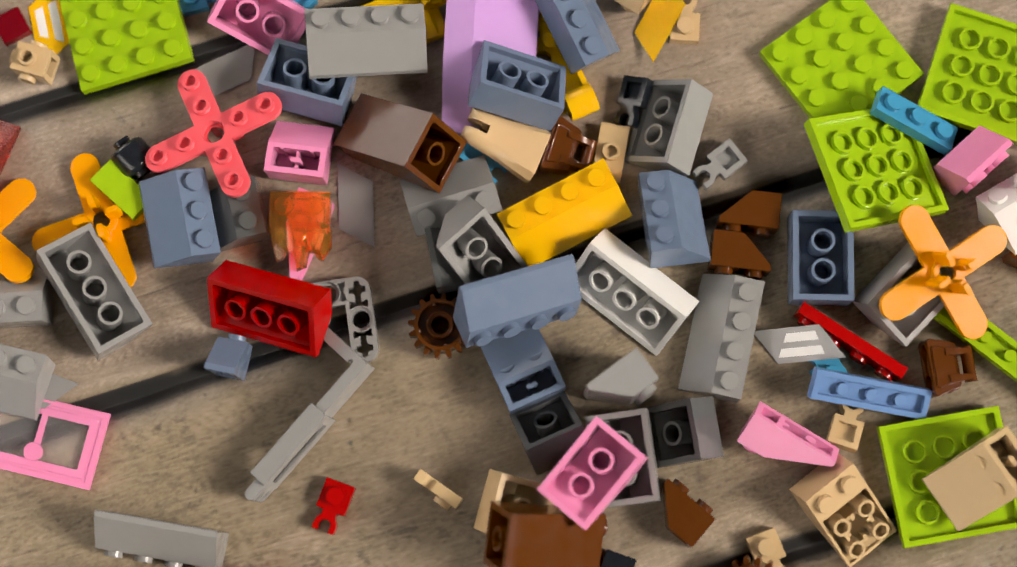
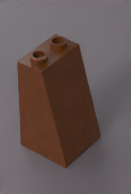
M361 93L334 145L353 159L440 194L467 141L431 112Z
M491 501L483 563L488 567H600L603 562L602 541L603 536L607 532L606 514L601 513L585 531L556 505Z

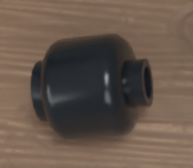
M125 136L113 145L116 151L112 154L111 160L125 176L134 178L137 181L151 171L145 163V155L150 147L143 138L134 137L130 139L128 136Z

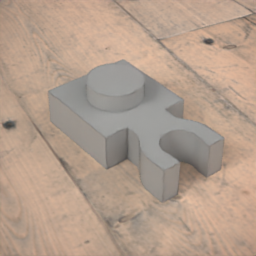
M729 138L706 156L705 159L709 164L697 167L693 170L692 175L695 178L701 173L709 176V180L702 186L706 191L713 185L716 177L720 176L725 181L746 165L748 160Z

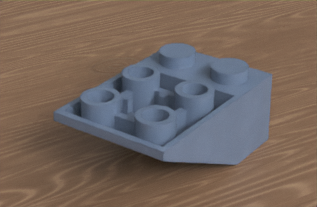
M527 329L511 338H497L484 346H480L510 415L566 390V385L539 329Z

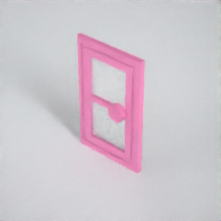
M49 400L43 401L50 403V405L45 409L41 408L37 421L0 412V469L86 490L91 489L111 414Z

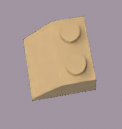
M489 469L473 528L487 534L491 501L553 505V503L537 490L542 483Z

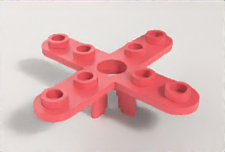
M196 69L187 70L179 77L177 86L194 126L152 146L145 155V163L152 172L162 174L201 155L207 156L222 191L229 197H241L249 190L251 179L234 141L242 139L246 133L275 120L281 114L282 102L276 94L263 92L221 113L205 75ZM220 128L223 129L224 135L219 141L212 143L208 139V134L210 131H212L216 137H219L222 135Z

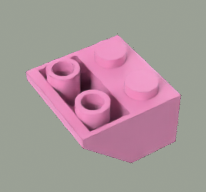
M277 121L268 140L264 172L269 179L327 185L336 129L334 127Z
M979 125L933 167L936 178L953 196L957 195L961 190L967 194L1009 156L1006 150L1013 142Z

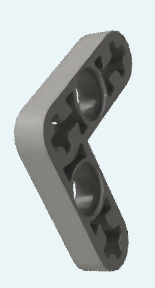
M348 277L312 283L326 288L332 287L336 290V298L332 302V309L346 307L350 346L357 352V348L362 347V338L360 336L355 338V333L365 334L372 331V336L366 335V341L369 346H373V350L368 352L367 357H364L361 352L357 353L368 363L373 362L379 354V342L370 284L362 277ZM359 283L361 288H366L364 292H361V302L363 304L368 302V307L356 306L351 309V304L357 305V299L354 294L350 293V290H353L355 284ZM359 312H365L370 317L369 324L364 328H358L353 323L354 316Z

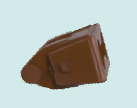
M560 116L551 130V136L543 153L538 171L548 174H567L569 171L578 172L591 164L598 142L581 135L582 132L578 127ZM577 147L583 148L579 161L573 159Z
M927 339L919 343L918 348L925 388L933 391L931 398L958 390L962 386L963 381L965 383L977 381L971 346L955 347L953 342ZM957 356L961 357L963 374H960Z

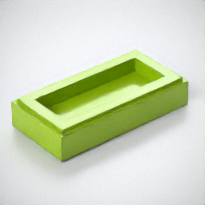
M111 159L90 179L101 192L133 221L144 212L139 184L131 177L125 176Z

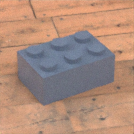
M792 210L787 217L788 305H801L803 302H806L810 306H849L855 301L854 231L844 232L837 211Z

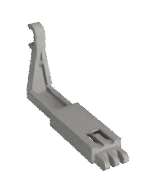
M329 327L327 328L324 341L348 363L350 362L351 365L316 405L311 403L250 472L256 479L245 491V497L248 500L259 503L264 502L274 489L279 487L334 424L336 420L333 416L375 369Z

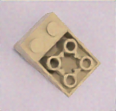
M1008 426L995 429L922 479L957 531L964 529L1017 497V439Z
M839 453L833 467L819 465L789 489L805 514L848 567L855 565L897 531L854 463Z

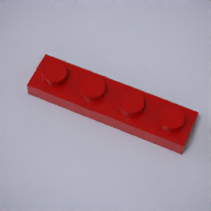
M803 302L793 315V317L798 319L797 323L800 326L820 324L838 348L842 347L850 352L849 357L861 365L867 363L875 368L874 373L883 380H893L896 382L902 379L908 370L906 366L806 302Z

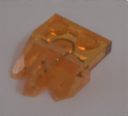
M270 191L269 230L276 262L283 261L286 254H291L294 257L298 272L307 268L309 253L315 254L318 260L324 261L332 249L331 192Z

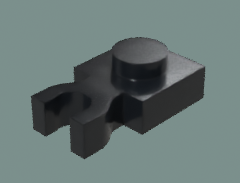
M624 75L616 102L622 108L615 116V124L625 126L626 119L629 117L627 125L638 129L640 123L639 111L640 109H647L654 81L649 78Z

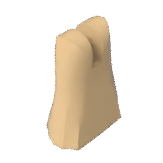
M472 108L467 120L471 124L487 131V133L471 126H464L460 136L467 141V144L487 155L527 184L537 170L551 132Z

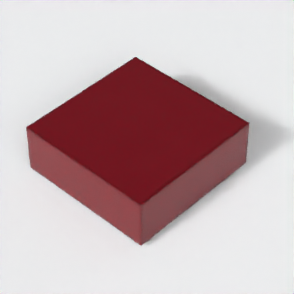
M18 6L0 15V37L7 47L33 34Z

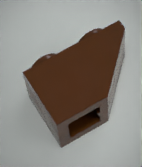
M752 190L719 216L716 221V228L735 232L748 231L752 232L753 236L768 238L770 234L775 235L779 229L782 194Z
M714 229L711 234L709 249L711 260L708 262L707 270H714V274H744V277L762 280V276L767 277L771 272V265L745 233Z
M666 479L662 484L666 529L686 546L692 548L715 521V518L711 515L713 509L701 499L695 502L689 497L687 493L690 490L679 480L675 479L672 482Z

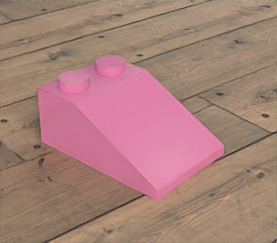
M216 0L208 15L207 23L269 55L276 38L294 43L299 42L305 31L304 9L306 8L293 0Z
M596 416L537 490L586 531L647 461L648 457Z

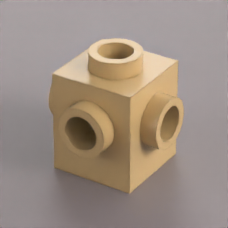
M30 40V43L18 41L16 49H13L10 54L9 63L10 69L18 76V80L31 85H35V82H40L52 86L60 58L53 50L48 49V46L35 40Z

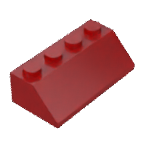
M225 260L207 277L211 327L315 358L319 355L332 316L330 288Z

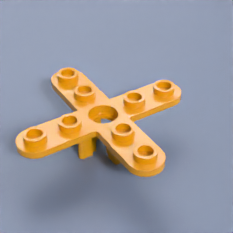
M89 153L79 154L73 159L70 169L84 213L38 229L32 237L33 249L36 251L91 222L131 288L136 282L137 273L123 231L146 223L144 212L135 221L125 214L123 210L90 181L102 168L99 160ZM104 212L105 216L110 219L107 227L102 223L96 224V227L94 226L93 218L97 213Z
M24 178L12 181L0 192V274L15 284L24 283L32 277L34 264L26 254L5 238L1 232L36 197L35 186L30 180Z
M919 205L905 207L899 215V226L923 268L881 296L879 301L881 314L889 320H901L938 295L959 333L967 339L980 338L987 330L988 321L964 277L1005 249L1007 244L1005 231L997 225L984 226L949 250L925 208ZM952 267V279L949 276L939 275L940 268Z

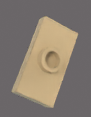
M601 122L594 163L604 158L616 183L620 185L630 127Z

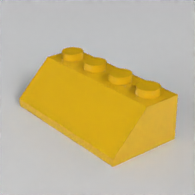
M604 158L497 213L510 241L527 266L548 261L598 235L604 228L608 230L633 217Z

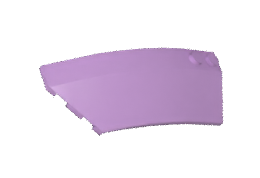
M447 0L443 49L442 121L458 135H461L464 126L481 129L467 120L472 108H474L467 105L469 85L483 41L486 40L536 57L540 10L535 0Z

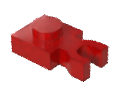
M327 477L316 506L323 508V510L314 519L311 527L319 529L321 521L328 520L330 522L328 534L335 535L337 515L346 517L356 488Z

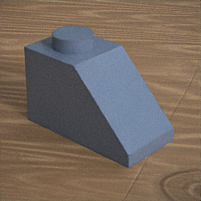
M229 333L227 338L218 337L205 362L204 369L217 376L245 381L253 346L245 342L246 337Z

